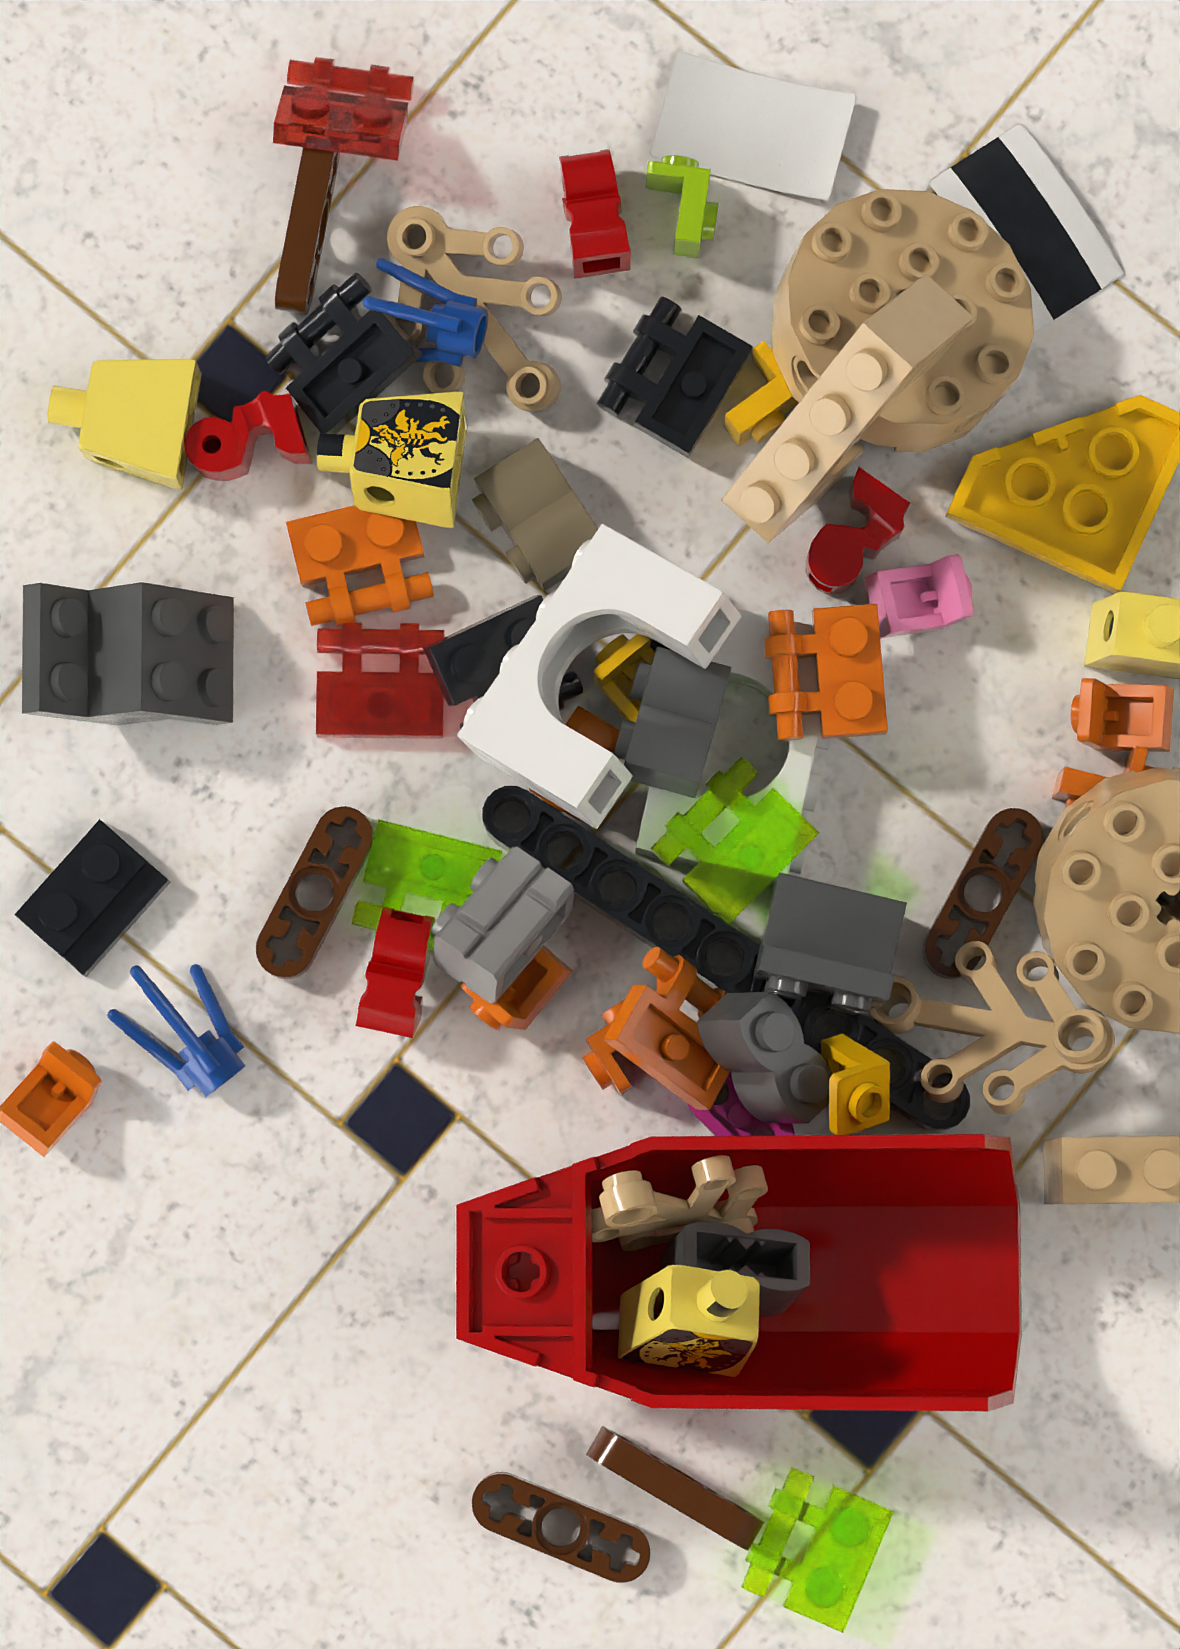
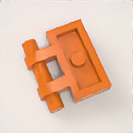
M350 506L286 522L302 587L324 581L327 582L328 597L305 602L311 626L335 620L337 626L356 622V615L389 607L395 613L411 609L410 602L434 597L429 572L404 578L400 564L425 557L416 521L362 511L356 506ZM382 568L385 583L353 591L348 590L345 576Z
M866 604L813 608V634L806 635L795 634L793 610L786 609L768 612L770 636L763 638L766 659H772L774 694L768 696L769 715L776 716L778 740L792 741L803 739L802 715L820 714L822 739L885 735L888 732L878 605ZM815 657L818 691L800 692L797 658Z
M654 947L644 957L642 966L657 978L656 984L658 988L654 991L648 985H632L603 1040L694 1109L710 1110L730 1071L722 1068L714 1061L701 1040L698 1024L679 1009L684 1000H686L698 1009L697 1015L700 1019L727 992L718 987L713 989L697 976L696 967L682 956L672 957L660 947Z

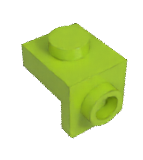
M667 155L662 157L661 162L648 161L646 188L682 194L674 255L698 258L701 239L714 240L719 203L707 201L711 169L699 168V162L689 157Z

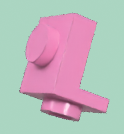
M959 554L945 556L931 564L877 571L864 577L870 604L878 605L880 639L944 629L971 617L974 613L972 585L970 579L965 574L962 558Z

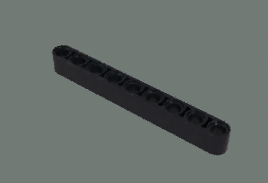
M503 786L494 790L487 797L482 808V820L487 835L498 846L507 852L512 847H519L538 860L543 868H550L569 881L575 889L574 896L651 948L660 947L672 957L680 955L696 967L697 976L713 989L718 987L727 993L760 992L764 981L753 979L760 949L758 943L528 790L518 786ZM507 801H516L528 809L530 819L522 831L505 833L495 826L493 815L501 804ZM560 836H569L576 839L583 849L581 861L569 869L554 867L546 857L548 845ZM614 871L628 874L636 885L634 897L622 905H614L607 902L599 891L601 880L607 874ZM676 907L686 914L689 920V930L682 938L678 940H665L655 932L653 917L660 909ZM728 942L739 949L742 956V966L736 974L720 976L709 968L706 962V953L713 944ZM807 991L806 997H803L802 1001H794L791 1009L801 1026L804 1044L812 1047L820 1055L821 1043L814 1034L815 1021L821 1014L835 1013L846 1021L848 1037L872 1052L878 1048H887L899 1056L902 1063V1071L899 1078L890 1084V1107L918 1126L929 1131H943L959 1125L967 1116L970 1108V1094L965 1083L961 1094L955 1099L953 1113L947 1119L936 1120L924 1111L922 1096L925 1090L921 1084L920 1075L924 1066L932 1061V1059L867 1016L848 1014L828 1008L829 996ZM939 1074L934 1078L932 1084L947 1086L952 1079V1074Z

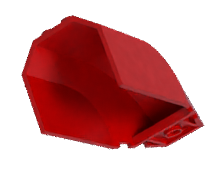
M988 1134L650 1136L633 1142L629 1146L576 1162L572 1166L519 1182L456 1205V1339L528 1365L539 1366L573 1378V1381L590 1387H598L621 1395L649 1408L989 1412L1014 1403L1022 1338L1020 1199L1010 1137ZM719 1155L729 1156L733 1170L745 1166H761L768 1186V1192L757 1198L752 1206L758 1219L757 1223L753 1226L754 1231L781 1229L800 1235L810 1242V1286L785 1312L771 1317H759L757 1344L736 1377L618 1358L620 1296L661 1270V1254L671 1242L651 1245L635 1251L622 1250L618 1237L603 1242H592V1210L601 1207L599 1196L604 1192L602 1182L606 1178L620 1172L639 1171L641 1172L642 1179L651 1183L653 1191L687 1201L696 1188L691 1167L703 1159ZM727 1188L724 1190V1192L722 1193L717 1202L728 1200L729 1194ZM654 1314L656 1320L659 1317L658 1314Z

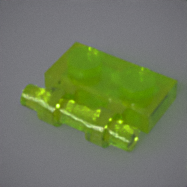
M740 757L724 774L718 770L705 783L708 790L683 815L676 812L664 824L667 832L650 848L667 866L685 849L699 862L683 878L682 882L727 926L820 833L774 788L755 806L743 794V791L759 773L743 757ZM727 808L740 822L714 847L701 833Z
M379 819L363 882L386 888L385 898L382 906L357 900L352 925L375 930L376 936L383 907L403 911L407 894L441 902L440 914L451 903L461 907L473 893L470 886L480 867L490 858L500 862L503 852L494 848ZM433 937L432 950H431L432 952H433V949H434V937Z
M791 1466L782 1489L775 1488L768 1507L772 1508L773 1511L759 1544L752 1543L745 1558V1561L750 1563L741 1588L758 1596L765 1597L774 1575L791 1581L782 1603L784 1608L844 1633L894 1511L833 1484L823 1508L809 1503L805 1499L815 1476ZM797 1520L814 1527L800 1562L783 1555Z

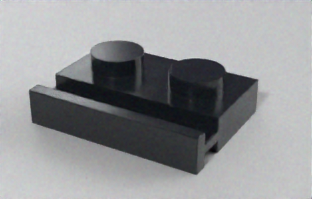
M99 819L14 915L68 961L79 973L87 977L171 881Z

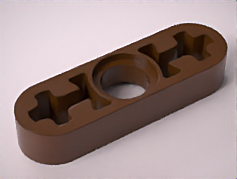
M308 132L306 135L275 291L276 310L304 315L309 313L337 176L341 146L339 137Z
M347 806L336 807L327 811L318 821L256 942L257 959L260 965L271 975L280 979L299 977L311 967L373 847L374 832L366 816L359 810ZM348 820H352L357 823L354 832L362 841L357 849L352 846H346L343 849L337 863L340 866L349 867V870L345 877L341 879L330 867L320 863H311V860L316 851H319L328 859L335 844L334 839L327 834L329 828L332 825L343 827ZM311 875L324 876L333 885V899L326 908L320 911L306 910L299 904L297 899L299 884L303 879ZM290 907L301 919L320 923L314 935H311L304 927L302 928L295 944L303 951L301 959L298 962L288 959L282 967L273 964L276 953L269 948V944L274 937L284 940L288 936L294 923L289 920H283L281 917L286 908Z
M1019 808L1002 810L989 820L923 942L922 955L924 962L937 976L946 979L962 977L955 965V961L950 966L940 962L943 951L935 946L938 937L948 940L953 936L961 922L949 919L948 915L953 907L968 921L986 925L982 936L973 927L969 929L962 942V946L971 941H980L989 945L1042 845L1043 832L1040 823L1028 811ZM1014 822H1018L1024 826L1021 837L1029 842L1027 850L1017 847L1004 864V867L1016 869V873L1011 880L1000 868L991 864L979 863L978 860L982 852L991 860L997 856L1003 845V839L995 834L998 826L1008 829ZM975 876L990 877L999 886L1000 900L998 905L991 911H976L965 900V886ZM982 956L972 958L967 963L966 969L973 970L978 965Z
M604 1426L601 1427L586 1453L587 1456L610 1471L747 1551L765 1523L749 1511Z
M508 1472L492 1473L484 1477L475 1488L472 1496L473 1514L478 1523L491 1532L617 1583L635 1580L643 1574L649 1564L650 1546L648 1539L638 1526ZM502 1484L509 1485L513 1488L511 1499L528 1508L532 1494L544 1498L545 1501L534 1514L532 1534L528 1535L517 1530L525 1519L522 1516L512 1512H505L501 1520H495L490 1517L491 1505L483 1501V1495L486 1490L497 1493ZM557 1508H565L572 1511L580 1522L578 1537L572 1543L565 1546H557L550 1543L542 1532L544 1517L550 1511ZM594 1519L605 1524L598 1532V1537L610 1542H618L622 1534L631 1536L633 1538L631 1547L635 1552L639 1553L636 1563L625 1561L620 1570L613 1569L609 1566L610 1554L594 1546L592 1547L591 1559L577 1555L588 1541L590 1521Z

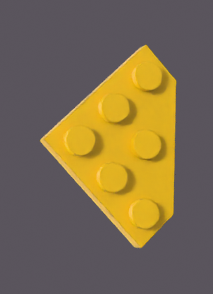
M1137 395L1082 418L1079 416L1038 431L1030 437L1006 446L995 447L975 454L968 464L945 517L1114 594L1120 592L1180 461V412L1143 395Z

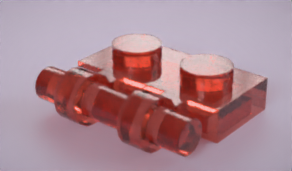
M315 57L314 63L290 59L287 84L304 87L284 85L274 120L273 143L398 161L407 125L408 102L387 100V98L411 101L414 89V76L392 74L390 67L371 64L370 70L335 66V59ZM332 91H339V92H347V93L361 94V95H365V96H358V95L337 93V92H332Z
M362 622L343 623L342 629L318 628L317 653L342 654V672L317 671L316 736L319 738L444 739V695L434 673H420V655H426L423 647L444 638L445 630L420 629V623H400V629H363ZM363 654H399V672H363Z

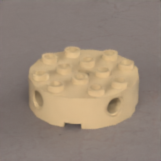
M878 189L836 204L803 236L785 267L773 301L774 321L771 325L772 351L793 398L798 402L802 400L863 322L925 274L974 317L938 362L902 391L855 442L857 443L862 439L876 446L894 447V452H925L965 437L999 403L1017 380L1034 336L1031 287L1010 245L973 210L929 191Z
M1155 767L1137 773L1133 770L1105 778L1063 810L1038 853L1034 879L1036 889L1033 904L1043 948L1085 1004L1128 1028L1180 1033V768L1172 767V769ZM1164 891L1175 897V900L1168 907L1160 905L1156 901L1157 897Z

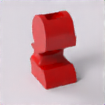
M606 149L573 156H559L564 198H562L566 220L572 223L569 228L574 279L631 270V250L625 222L619 216L622 212L621 199L618 193L610 150Z
M262 391L252 401L241 406H235L231 422L217 417L203 418L191 426L184 440L185 453L195 469L204 477L215 481H230L247 475L252 462L255 442L260 435L270 434L274 437L275 447L282 458L295 464H312L298 409L290 393L273 395L267 391Z
M859 466L849 490L850 507L866 516V526L857 528L826 524L811 542L806 558L805 572L809 582L817 590L826 594H839L852 587L863 567V557L874 560L886 546L899 539L904 529L903 518L910 502Z
M383 907L376 931L372 958L368 963L365 973L367 987L360 998L355 1026L409 1038L414 1037L421 1020L423 997L415 994L423 986L434 937L431 935V930L435 923V917Z

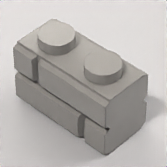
M517 846L512 847L500 862L493 858L488 859L480 867L472 880L470 889L473 893L461 907L455 903L449 904L439 915L431 930V935L434 936L433 961L436 966L458 982L463 981L467 988L490 1004L497 1002L572 913L575 892L572 884L550 868H543L538 860Z

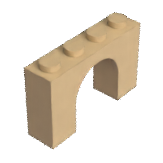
M927 274L923 275L863 322L721 501L769 544L833 489L866 449L859 441L855 443L857 439L902 391L938 362L974 317Z
M1180 1136L1060 1137L1043 1140L1044 1204L1180 1203Z

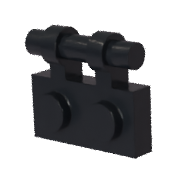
M356 272L340 287L335 284L329 287L319 297L321 305L299 325L292 322L278 335L280 343L265 356L267 363L280 375L287 371L295 362L303 370L286 387V390L320 433L337 434L358 414L359 405L363 401L376 398L423 355L393 316L374 310H369L363 317L359 314L357 305L372 292V288ZM337 324L344 334L321 355L316 343Z
M661 296L650 315L643 314L633 329V333L637 337L622 362H614L604 378L608 385L596 404L609 414L618 416L629 397L639 400L645 405L635 420L634 427L689 458L751 355L753 346L700 315L696 318L687 335H683L671 328L682 310L681 307L672 300ZM659 349L674 357L658 384L642 375Z
M534 595L423 647L448 706H456L471 698L475 702L485 695L499 675L501 663L507 652L515 645L520 644L536 621L538 608L543 601L542 595ZM574 671L564 674L558 697L559 711L564 709V702L583 693L581 681ZM464 722L460 723V729L464 726Z

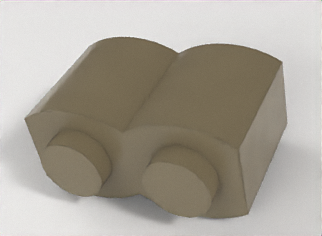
M537 438L475 477L476 487L481 494L471 500L491 532L502 526L511 539L514 547L505 553L523 582L527 584L531 580L536 579L545 591L566 577L572 568V562L577 550L584 542L593 538L598 528L571 489L545 446Z

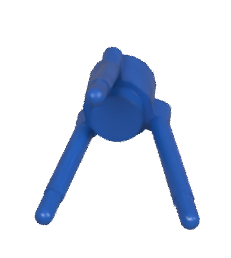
M380 258L377 260L376 267L379 270L446 304L445 306L435 304L431 311L371 296L363 299V306L367 309L427 325L426 339L436 343L437 348H419L423 355L415 362H442L460 367L464 356L473 359L478 357L487 331L488 311L487 309L476 307L477 298L457 294L387 259Z
M138 965L131 968L130 974L187 1046L179 1052L186 1064L118 1010H109L107 1017L124 1031L127 1036L172 1071L188 1091L196 1086L206 1098L246 1066L237 1055L244 1046L231 1031L213 989L208 983L200 965H192L190 967V974L216 1030L218 1039L215 1038L210 1030L198 1037L145 971Z

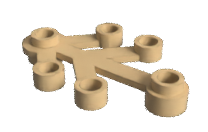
M412 206L399 212L391 221L387 233L388 248L392 256L402 264V267L426 279L429 273L437 284L457 294L477 298L476 307L484 308L488 311V325L483 345L508 376L506 391L510 401L519 409L529 412H542L551 408L558 400L561 391L558 374L551 366L545 363L529 361L485 303L522 307L531 314L548 316L553 314L561 304L562 293L559 286L554 281L544 277H533L526 282L466 276L462 274L448 255L485 256L489 262L502 267L512 266L523 255L524 244L521 236L514 230L505 227H496L489 232L450 229L438 212L424 206ZM422 226L426 232V241L422 247L412 249L408 243V234L412 228ZM508 235L512 240V251L506 258L499 259L493 250L494 242L500 236ZM400 281L398 303L422 309L424 293ZM546 285L550 290L551 298L545 307L538 309L531 301V294L537 286ZM394 317L395 320L399 323V320L401 318ZM416 323L415 332L410 336L415 345L425 338L427 325ZM427 363L423 378L430 391L434 393L458 392L465 382V371L462 365L459 367L448 364L454 372V378L449 386L441 388L435 380V373L441 365L446 363ZM529 374L536 375L540 381L539 392L532 398L525 397L521 391V382Z
M971 941L961 946L955 956V965L962 978L967 983L977 987L991 1011L921 999L910 981L903 977L894 976L889 1001L880 1008L871 1007L870 1012L876 1023L893 1034L904 1033L911 1030L914 1026H921L981 1037L946 1059L938 1058L930 1061L922 1069L920 1075L921 1084L928 1096L938 1103H948L955 1100L963 1090V1080L1017 1047L1026 1045L1043 1048L1011 1071L997 1070L989 1074L984 1080L982 1094L986 1102L994 1112L1002 1115L1012 1114L1020 1109L1025 1101L1026 1091L1062 1069L1078 1074L1089 1073L1099 1069L1109 1060L1115 1047V1035L1108 1020L1096 1011L1076 1009L1059 983L1058 970L1049 955L1039 951L1024 955L1017 964L1016 975L1027 993L1040 997L1054 1022L1026 1017L997 972V960L990 947L980 941ZM976 956L986 957V962L980 969H966L967 963ZM1040 966L1048 968L1047 974L1041 980L1031 981L1027 979L1032 969ZM900 1003L909 1005L902 1015L894 1018L889 1017V1012L895 1005ZM1083 1036L1094 1038L1093 1044L1082 1051L1072 1049L1074 1042L1078 1038ZM939 1074H952V1079L946 1087H932L934 1078ZM1010 1084L1014 1086V1091L1008 1098L1004 1100L993 1098L995 1090L1001 1085Z
M726 1155L703 1159L691 1167L696 1188L687 1201L653 1191L651 1183L643 1180L639 1171H625L614 1174L602 1182L604 1192L599 1196L601 1207L592 1210V1242H603L618 1237L622 1250L635 1251L651 1245L672 1242L685 1226L701 1221L729 1224L749 1234L754 1231L753 1226L758 1221L755 1209L752 1206L757 1198L768 1192L763 1169L761 1166L752 1165L733 1170L730 1157ZM727 1188L729 1194L728 1200L717 1202L722 1193L724 1192V1190Z

